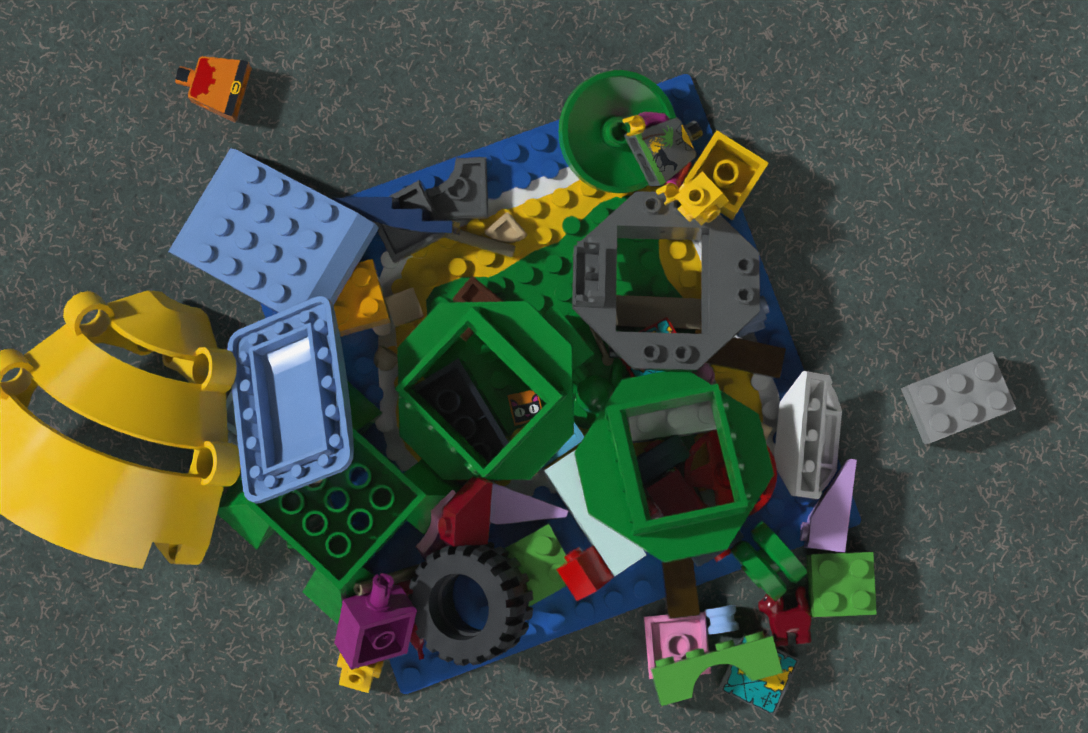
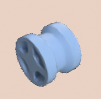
M735 605L705 609V614L710 619L709 634L739 630V623L734 618L736 612Z

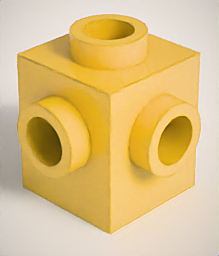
M703 171L695 179H689L679 188V193L675 196L682 204L677 208L689 222L695 219L701 226L705 222L709 223L717 218L721 212L720 209L729 201Z
M340 653L337 667L342 668L339 685L369 693L374 677H380L384 660L351 670Z

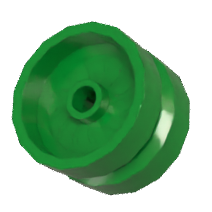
M761 521L750 531L751 538L760 548L758 551L745 540L739 541L730 550L742 565L740 568L759 589L762 588L776 602L787 592L785 583L777 573L781 572L789 581L797 583L808 572L782 540Z

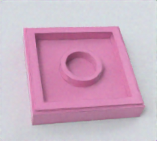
M700 612V615L671 619H668V615L644 617L649 679H653L650 668L656 666V660L670 656L674 657V661L686 658L685 652L703 648L704 653L709 652L705 612ZM711 667L707 668L700 675L711 674Z

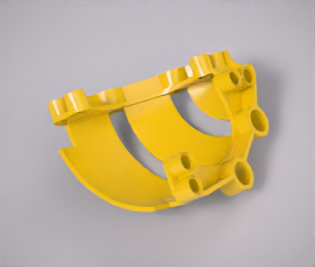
M147 290L106 303L97 293L91 291L80 292L74 295L64 308L63 318L66 324L24 355L15 349L0 351V514L21 528L55 545L109 563L143 569L152 542H154L170 564L199 565L210 544L223 488L232 486L237 481L241 470L239 449L235 444L228 443L226 392L231 389L236 378V359L231 351L218 349L208 315L202 309L179 303L166 296L163 292ZM98 310L96 317L91 322L81 324V320L88 312ZM104 343L121 347L141 356L148 355L153 351L162 354L164 365L180 373L189 382L165 378L131 366L106 353L95 344ZM20 368L18 375L13 379L1 382L3 376L9 370ZM39 385L49 395L71 410L118 432L167 446L194 449L188 474L160 470L125 461L73 440L52 428L28 410L33 392Z

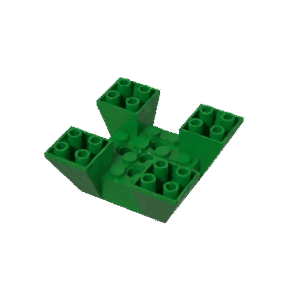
M349 381L347 383L351 407L354 454L353 460L346 470L324 478L318 487L311 488L309 485L258 504L246 499L241 476L221 497L217 512L224 521L256 550L276 531L310 562L316 570L302 592L337 625L343 600L357 595L354 591V585L372 579L376 575L366 565L406 521L410 522L425 535L431 523L430 511L452 490L457 493L463 487L457 480H443L423 459L405 473H402L363 437V434L383 412ZM358 468H364L368 473L367 481L363 485H355L352 482V473ZM342 491L346 496V503L342 508L334 509L330 504V498L335 492ZM364 512L369 516L370 523L365 530L359 531L354 527L353 520L358 513ZM314 515H321L324 519V528L318 533L312 532L309 528V520Z

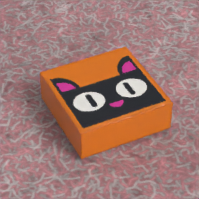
M533 390L507 395L514 426L528 423L542 409L540 397Z

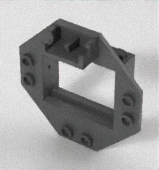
M636 191L583 240L577 241V245L574 246L572 309L608 344V348L611 347L633 370L697 372L759 314V252L720 214L713 221L705 222L701 226L695 219L689 222L677 208L682 204L678 200L665 205L666 196L664 193L657 195L656 192ZM617 238L701 240V334L616 332Z

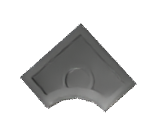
M486 157L456 158L454 170L448 180L437 187L426 189L441 220L488 219Z

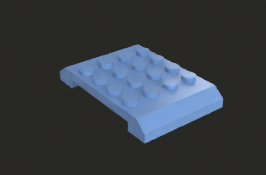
M230 148L168 252L279 313L317 296L328 298L334 305L379 227L359 213L254 158Z

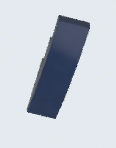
M332 198V200L359 213L363 217L384 225L431 234L460 235L459 222L430 221L429 210L400 209L399 198Z

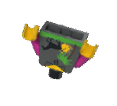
M642 112L638 115L624 118L622 120L623 123L628 122L631 128L630 132L624 136L649 186L663 185L656 189L657 195L665 194V205L676 201L675 196L679 193V188L692 167L691 161L697 156L691 142L703 136L700 125L693 120L683 126L678 117L669 118L665 113Z

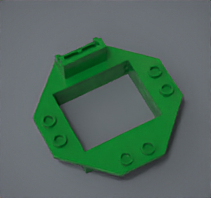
M528 301L439 303L397 347L398 386L395 390L398 392L399 436L443 480H469L472 476H481L487 480H530L574 435L573 345ZM468 328L546 403L490 463L413 388L419 379Z
M662 371L621 380L574 452L588 515L664 563L727 550L774 475L759 414L725 392H722L718 384L711 385L690 371ZM710 401L734 503L651 520L627 417Z

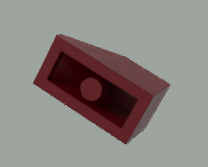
M472 476L442 507V518L438 522L440 539L452 546L488 545L493 482L481 476Z

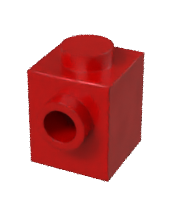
M594 545L583 551L580 547L575 548L564 556L566 562L556 569L576 601L598 591L614 578Z

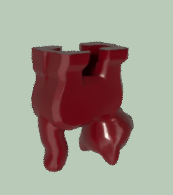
M804 586L797 587L795 591L798 607L783 610V597L781 596L775 602L767 593L758 602L759 611L765 613L769 618V626L775 646L788 645V633L793 632L796 634V644L811 643L810 627L812 618Z

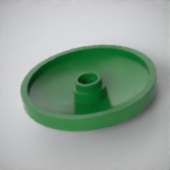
M612 70L587 78L573 90L563 106L558 134L563 157L572 172L582 182L596 190L607 193H629L649 186L624 136L630 132V125L628 122L623 123L622 120L642 112L665 113L669 118H676L671 102L662 89L649 78L636 72Z

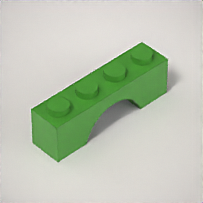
M763 631L746 635V642L734 644L732 639L715 644L716 650L704 653V649L699 648L685 652L686 658L674 661L673 656L656 660V666L651 667L650 671L660 705L664 706L692 698L697 678L703 671L714 665H734L743 671L751 681L783 673L773 636H764Z

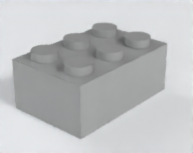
M993 352L901 388L924 445L1016 409Z

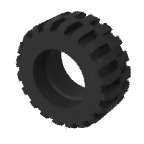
M488 541V545H450L441 548V550L427 556L426 561L420 563L416 569L418 576L411 579L409 588L413 590V593L408 595V598L417 610L414 622L418 630L415 632L419 639L424 638L427 644L425 646L432 653L438 651L440 653L439 658L446 662L454 660L456 665L462 666L470 663L472 665L484 663L516 646L520 642V637L525 635L529 628V624L525 621L532 618L533 607H529V601L534 600L533 591L528 590L526 585L530 580L527 573L522 574L519 570L520 562L515 557L512 559L507 557L509 551L501 546L494 548L493 542ZM460 574L475 580L486 594L489 615L483 630L468 625L456 611L453 602V587Z

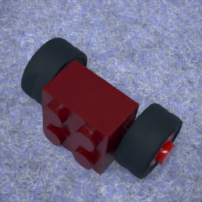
M678 434L673 435L662 443L657 439L643 448L646 453L637 458L642 482L646 485L663 474L666 476L644 490L650 517L658 519L703 509L680 471L674 469V467L691 456ZM739 530L727 550L691 558L697 567L702 566L713 558L718 562L732 553L730 547L741 541L744 536Z

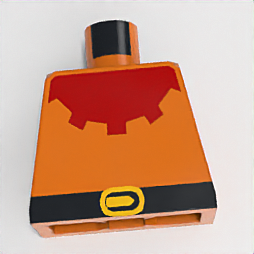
M201 56L198 59L195 70L180 66L175 82L176 84L190 87L188 98L192 103L236 122L252 67L248 61Z

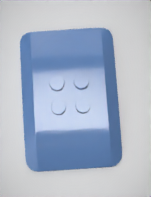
M317 296L234 332L229 339L227 350L233 353L237 365L236 378L232 385L242 485L246 499L256 504L263 503L346 470L353 460V429L345 362L332 302L326 297Z

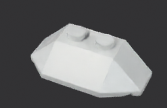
M803 371L779 402L774 459L777 471L791 496L819 499L822 491L837 471L842 409L837 394L831 385L833 382L830 375Z

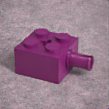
M380 573V580L378 574L374 576L373 587L370 593L360 596L355 595L343 600L334 643L351 670L407 654L417 610L400 584L393 586L394 580L388 574Z

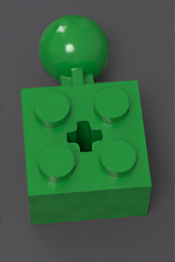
M554 305L542 315L573 345V382L577 385V403L584 411L590 414H600L614 393L615 388L609 379L602 375H592L585 367L586 364L592 361L594 353L557 306Z

